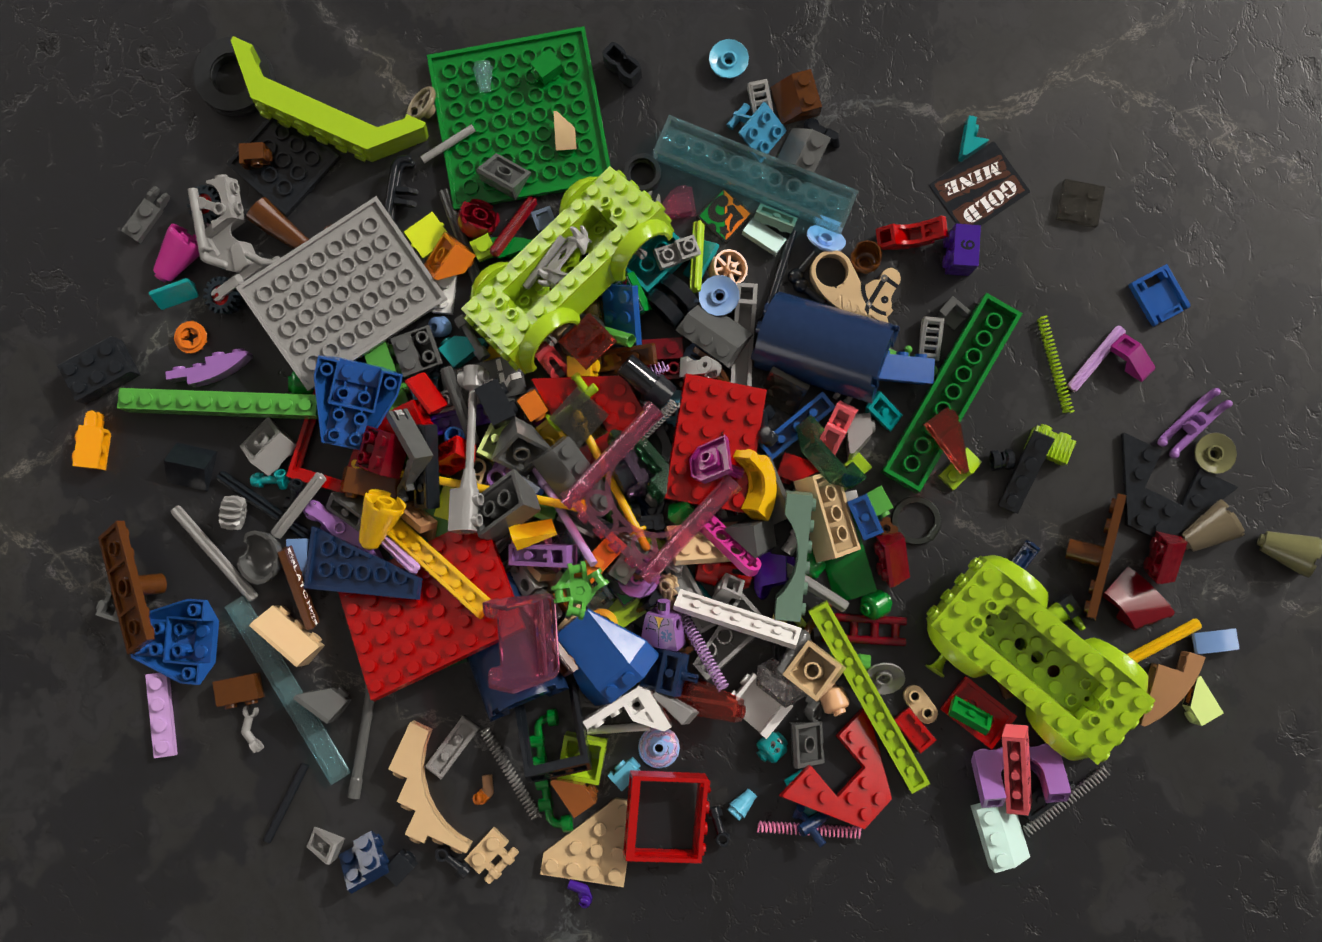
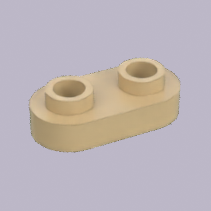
M916 685L907 686L903 691L905 703L921 722L926 724L934 722L938 716L936 706L921 687ZM914 692L918 694V698L916 700H912L911 695ZM929 709L931 714L925 717L924 711Z

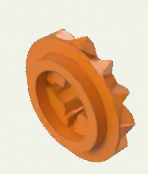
M187 321L176 329L174 341L181 351L187 354L196 353L202 350L205 343H207L208 333L201 324ZM190 332L193 335H197L196 338L193 339V344L191 341L185 340L190 337Z

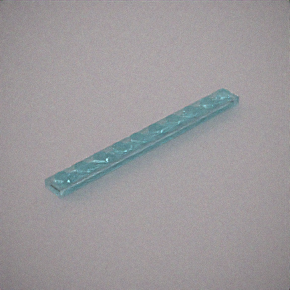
M241 596L225 606V609L329 783L332 785L350 774L349 768L319 718L293 699L295 695L303 692L280 653L249 626L251 622L258 618L250 603L244 596Z

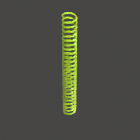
M1042 316L1036 322L1039 323L1037 326L1040 327V334H1043L1041 338H1044L1042 342H1045L1043 345L1046 346L1044 349L1047 350L1045 353L1048 354L1046 357L1049 358L1047 361L1050 362L1051 373H1055L1052 377H1056L1053 381H1057L1054 385H1058L1055 388L1059 389L1056 392L1060 393L1058 397H1061L1059 401H1062L1060 402V405H1063L1061 408L1064 409L1062 412L1072 413L1075 410L1069 409L1074 406H1068L1072 402H1067L1071 398H1066L1070 394H1065L1069 390H1064L1068 386H1063L1066 382L1059 383L1064 381L1065 378L1058 379L1063 377L1064 374L1057 375L1062 373L1063 370L1056 371L1062 367H1055L1061 363H1054L1060 359H1053L1059 355H1052L1058 351L1049 352L1057 347L1048 348L1056 343L1047 344L1055 339L1046 340L1053 337V335L1045 336L1052 333V331L1044 332L1051 329V327L1043 328L1050 325L1049 323L1043 324L1048 322V319L1042 320L1048 316Z

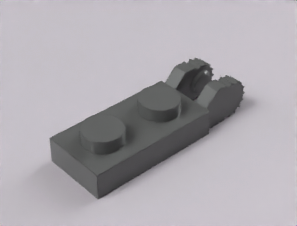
M153 186L148 191L146 198L143 199L121 230L140 244L164 212L163 209L171 197L167 193H163L157 200L156 205L153 204L160 194V188L157 186Z

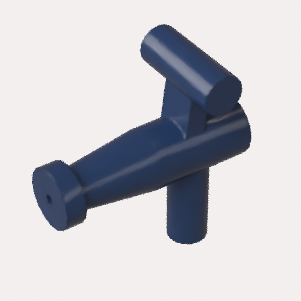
M798 804L793 812L794 819H801L803 821L797 825L798 832L803 837L810 834L820 848L823 847L827 842L817 828L831 816L818 812L809 818L804 813L805 806Z

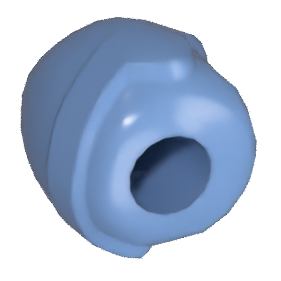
M445 316L433 317L428 322L434 337H445L452 331L451 322Z

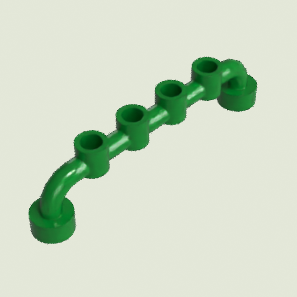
M557 709L547 710V714L539 717L535 722L534 735L530 736L531 748H536L537 756L533 757L534 765L548 762L545 755V738L542 727L545 723H548L549 727L559 725ZM550 779L536 782L537 791L542 790L543 796L542 799L538 800L539 811H545L546 820L551 826L562 828L563 832H572L573 819L571 814L562 815L561 820L554 817Z

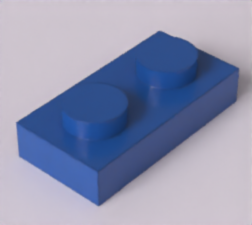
M867 493L847 502L864 540L884 533Z

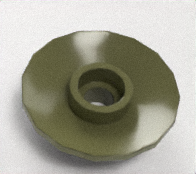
M1207 434L1196 444V461L1206 472L1213 474L1224 473L1231 469L1236 461V446L1224 434ZM1211 450L1215 452L1214 458L1210 455Z

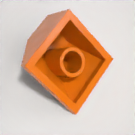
M444 232L424 266L435 280H440L465 273L473 265L476 255L456 238Z

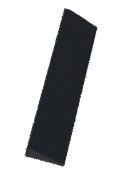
M416 424L433 453V457L414 482V507L427 510L440 507L438 427L436 424Z

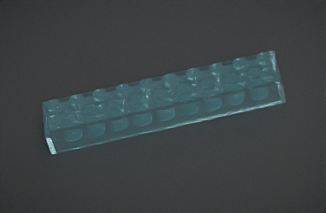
M671 115L668 116L653 151V157L661 163L837 234H841L859 192L856 189Z

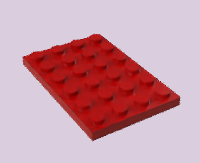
M687 373L684 374L664 499L745 514L741 509L749 487L748 476L745 470L741 479L725 475L722 478L704 484L691 477L689 459L698 446L726 435L729 439L732 464L743 468L733 458L736 450L751 449L757 453L758 432L761 429L766 389Z

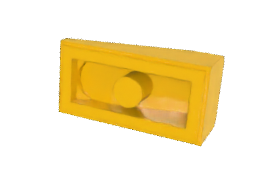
M552 519L508 527L517 551L557 535Z

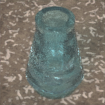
M487 60L476 61L473 67L479 92L482 93L491 91L493 66Z

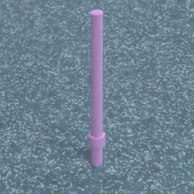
M534 467L532 472L538 480V486L545 490L548 497L559 499ZM555 508L590 567L595 566L598 563L567 511Z

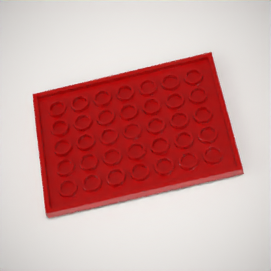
M448 531L428 541L433 548L495 602L482 619L477 618L421 565L417 574H414L423 578L420 600L338 592L371 701L375 702L526 629L498 549L492 539L480 538L478 533L457 534ZM395 558L388 561L406 570Z

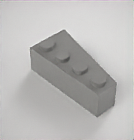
M743 593L733 604L735 607L762 615ZM719 625L707 642L706 648H709L708 652H711L710 655H713L712 659H715L714 662H717L716 666H719L718 669L721 670L756 637ZM698 655L693 665L709 681L711 675L706 671L707 668L704 667L705 665Z

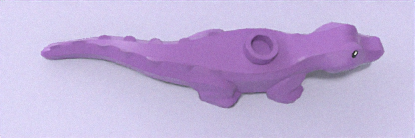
M311 500L304 508L303 513L308 519L321 523L320 529L384 559L379 548L372 550L363 548L359 542L360 531L355 530L327 510L319 501Z

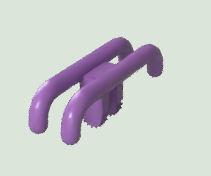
M1214 388L1203 395L1160 436L1157 444L1164 447L1168 444V440L1181 428L1188 433L1170 450V458H1178L1180 452L1216 417L1232 407L1233 402L1225 400L1217 405L1208 415L1204 412H1199L1210 400L1220 395L1221 390L1219 388Z

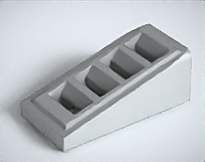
M767 79L749 82L747 84V92L752 114L755 113L757 107L763 102H766L773 111ZM765 96V99L755 101V98Z
M924 316L921 319L918 354H927V358L939 361L944 318ZM927 325H937V328H930ZM926 333H936V337L926 336ZM925 341L936 342V344L928 345L925 344ZM924 349L935 350V354L924 353Z
M658 692L653 694V697L681 725L690 724L699 713L693 707L672 696Z

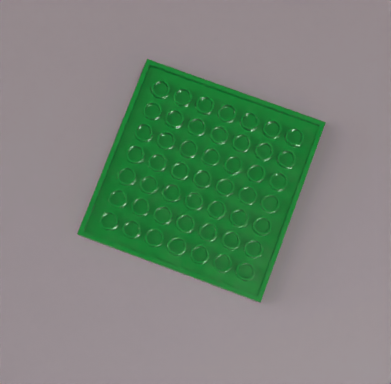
M585 26L427 55L432 87L436 91L435 105L442 142L471 124L476 132L444 151L454 210L459 211L463 202H470L471 199L483 200L491 205L515 201V199L482 182L476 172L479 166L496 153L531 172L516 200L526 199L528 196L537 197L567 191L578 180L586 177H599L610 166ZM550 48L562 63L563 72L546 85H543L540 80L537 82L530 73L532 70L530 62ZM554 111H558L575 127L577 149L556 150Z

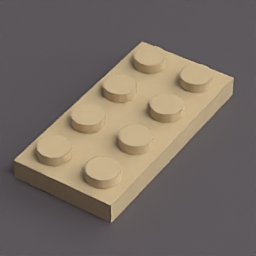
M723 522V524H724L726 527L737 523V522ZM696 524L666 526L664 531L674 566L731 562L697 529ZM716 534L720 540L726 539L723 534ZM731 548L734 554H741L737 548Z

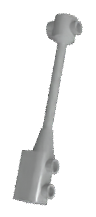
M480 365L464 366V371H459L457 374L458 385L469 391L465 468L460 487L450 489L448 531L457 534L477 533V527L483 524V517L481 514H478V506L483 505L484 496L482 493H479L474 469L477 394L474 389L488 382L490 376L489 372Z

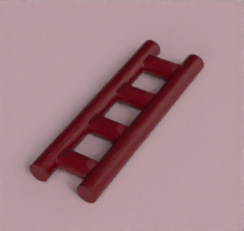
M834 613L839 622H850L849 635H846L850 643L906 646V638H899L900 625H907V617L883 616L877 620H871L860 614ZM858 623H871L870 636L858 635ZM879 624L892 625L891 637H879Z

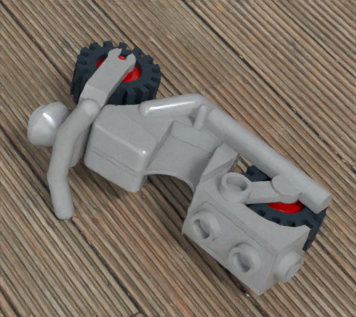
M226 174L216 175L215 179L206 180L207 184L214 187L200 185V187L188 188L189 197H187V200L190 201V204L186 205L187 208H191L188 213L193 218L200 259L204 263L239 273L231 278L219 276L210 279L212 282H207L206 284L209 288H204V292H207V295H203V299H208L205 304L209 305V309L214 311V313L234 314V311L240 310L238 306H243L244 304L241 302L243 297L236 287L280 259V257L275 256L272 259L262 258L255 253L251 243L238 241L232 236L231 232L245 222L244 209L241 203L238 181L229 178Z

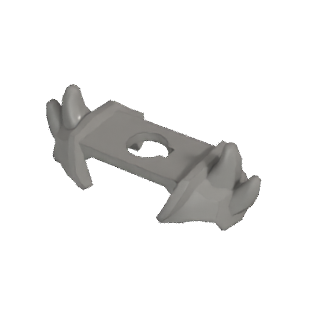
M580 225V231L570 226L573 236L566 238V243L547 267H543V270L537 269L538 274L544 279L538 280L540 285L553 289L556 283L568 274L562 272L561 267L576 248H579L581 254L585 255L587 245L592 241L588 238V233L583 225ZM566 252V254L561 259H559L560 256Z

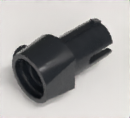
M633 354L625 360L617 371L619 376L641 393L642 405L650 412L653 409L660 410L672 397L677 388L663 374L657 375Z

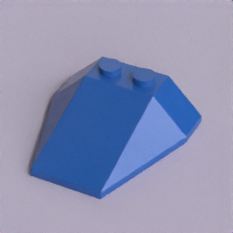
M589 608L586 609L583 620L575 617L555 633L556 639L565 651L574 658L578 669L573 675L581 692L594 706L613 703L641 681L659 657V653L646 639Z

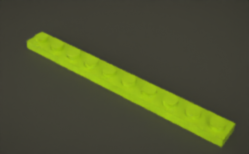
M827 600L808 610L834 658L846 667L843 674L911 793L913 794L929 785V780Z

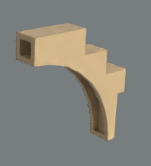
M413 720L409 723L389 766V770L393 771L392 774L401 779L407 778L397 802L405 810H415L405 835L409 836V840L418 844L421 842L425 843L430 836L433 842L440 845L445 843L451 846V850L456 853H467L473 841L458 833L446 822L436 808L429 792L426 780L425 757L427 744L433 729Z

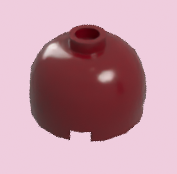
M471 199L470 202L464 201L457 216L458 226L466 236L472 239H477L487 233L491 236L500 222L498 212L495 214L492 210L493 206L483 200Z

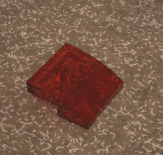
M590 313L559 340V343L585 370L617 342Z

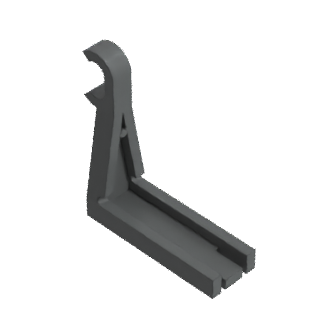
M405 408L403 410L388 411L386 418L409 457L403 477L396 490L397 497L403 501H408L409 497L406 491L415 490L413 483L431 461L433 453L408 409Z

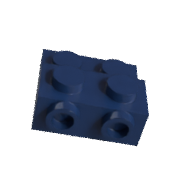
M372 830L354 840L352 848L339 854L347 891L351 894L389 873L387 866L389 860L382 848L384 845L383 839Z

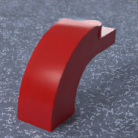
M941 215L913 224H890L877 228V244L883 250L909 249L933 244L936 240L949 237L946 216Z

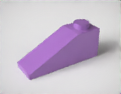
M509 544V565L567 568V563L577 564V544H533L518 551L514 544Z

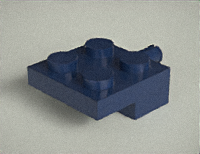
M653 647L659 653V657L641 680L640 686L672 697H680L685 681L696 684L699 675L687 672L690 654Z

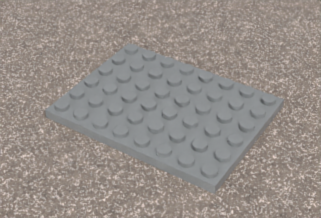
M377 196L236 287L307 391L315 388L314 371L318 355L356 361L448 300Z

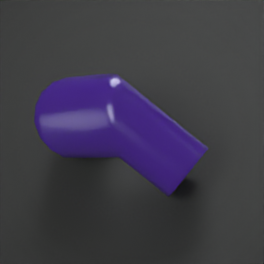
M570 879L567 889L577 892L580 907L588 908L593 898L588 885Z

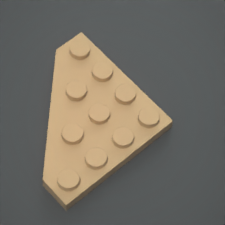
M614 798L606 806L574 828L572 832H569L561 840L545 850L540 875L624 887L627 861H625L623 855L627 799Z

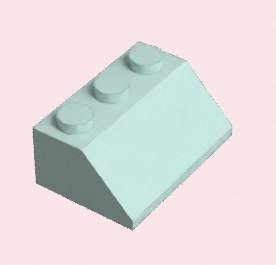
M1006 800L1003 807L981 808V803L970 805L988 867L994 873L1015 868L1030 857L1017 814L1006 813Z

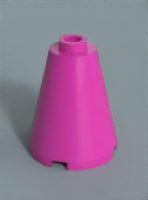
M173 223L167 229L153 271L156 273L155 277L162 282H171L200 256L196 235L188 234L187 229Z

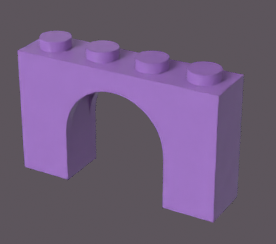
M1047 743L1035 747L1029 746L1030 769L1040 780L1045 802L1068 801L1071 789L1062 756ZM1003 747L997 750L983 748L974 751L971 763L981 808L1003 807L1006 800L1001 771L1004 769Z

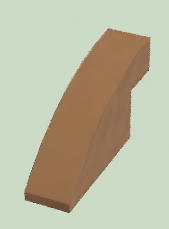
M1181 651L1176 670L1151 663L1148 672L1147 693L1156 701L1153 703L1152 710L1147 714H1143L1138 724L1147 726L1171 711L1194 685L1206 657Z

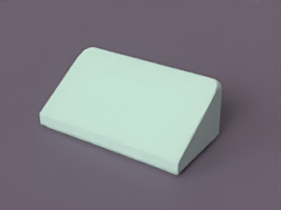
M754 218L750 220L742 231L744 237L774 256L777 255L787 240Z

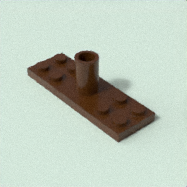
M1118 493L1117 499L1112 498L1109 513L1113 515L1112 519L1107 518L1104 533L1108 535L1105 547L1071 538L1068 544L1065 559L1099 567L1097 579L1091 580L1088 592L1093 594L1091 601L1086 600L1083 612L1088 614L1087 619L1096 620L1127 495Z
M116 521L98 537L128 655L137 653L155 639V630L151 626L150 611L148 606H146L144 596L165 593L167 581L162 573L138 575L134 560V549L131 547L129 540V530L126 528L125 521Z

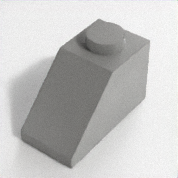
M870 413L856 414L845 435L847 461L852 460L870 440L872 433L875 432V421L871 420Z

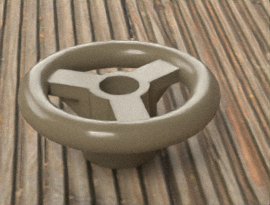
M430 86L421 89L411 100L407 114L419 120L423 117L430 118L436 111V105L433 104L436 97L435 89ZM414 109H418L416 115H413Z

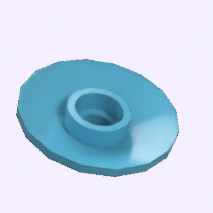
M725 39L719 41L710 51V67L715 74L722 78L731 79L738 77L748 66L749 55L747 49L736 40ZM730 59L732 63L726 64L725 61Z

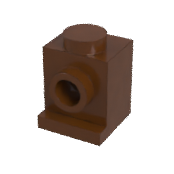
M263 142L239 143V164L245 170H250V166L261 168L263 165H270V161L273 158L272 151Z

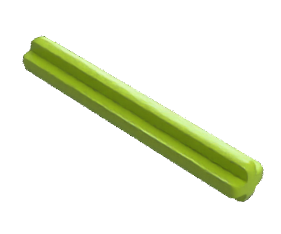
M701 220L693 223L692 235L695 236L701 251V255L692 258L690 264L689 288L693 293L700 292L702 285L705 224Z

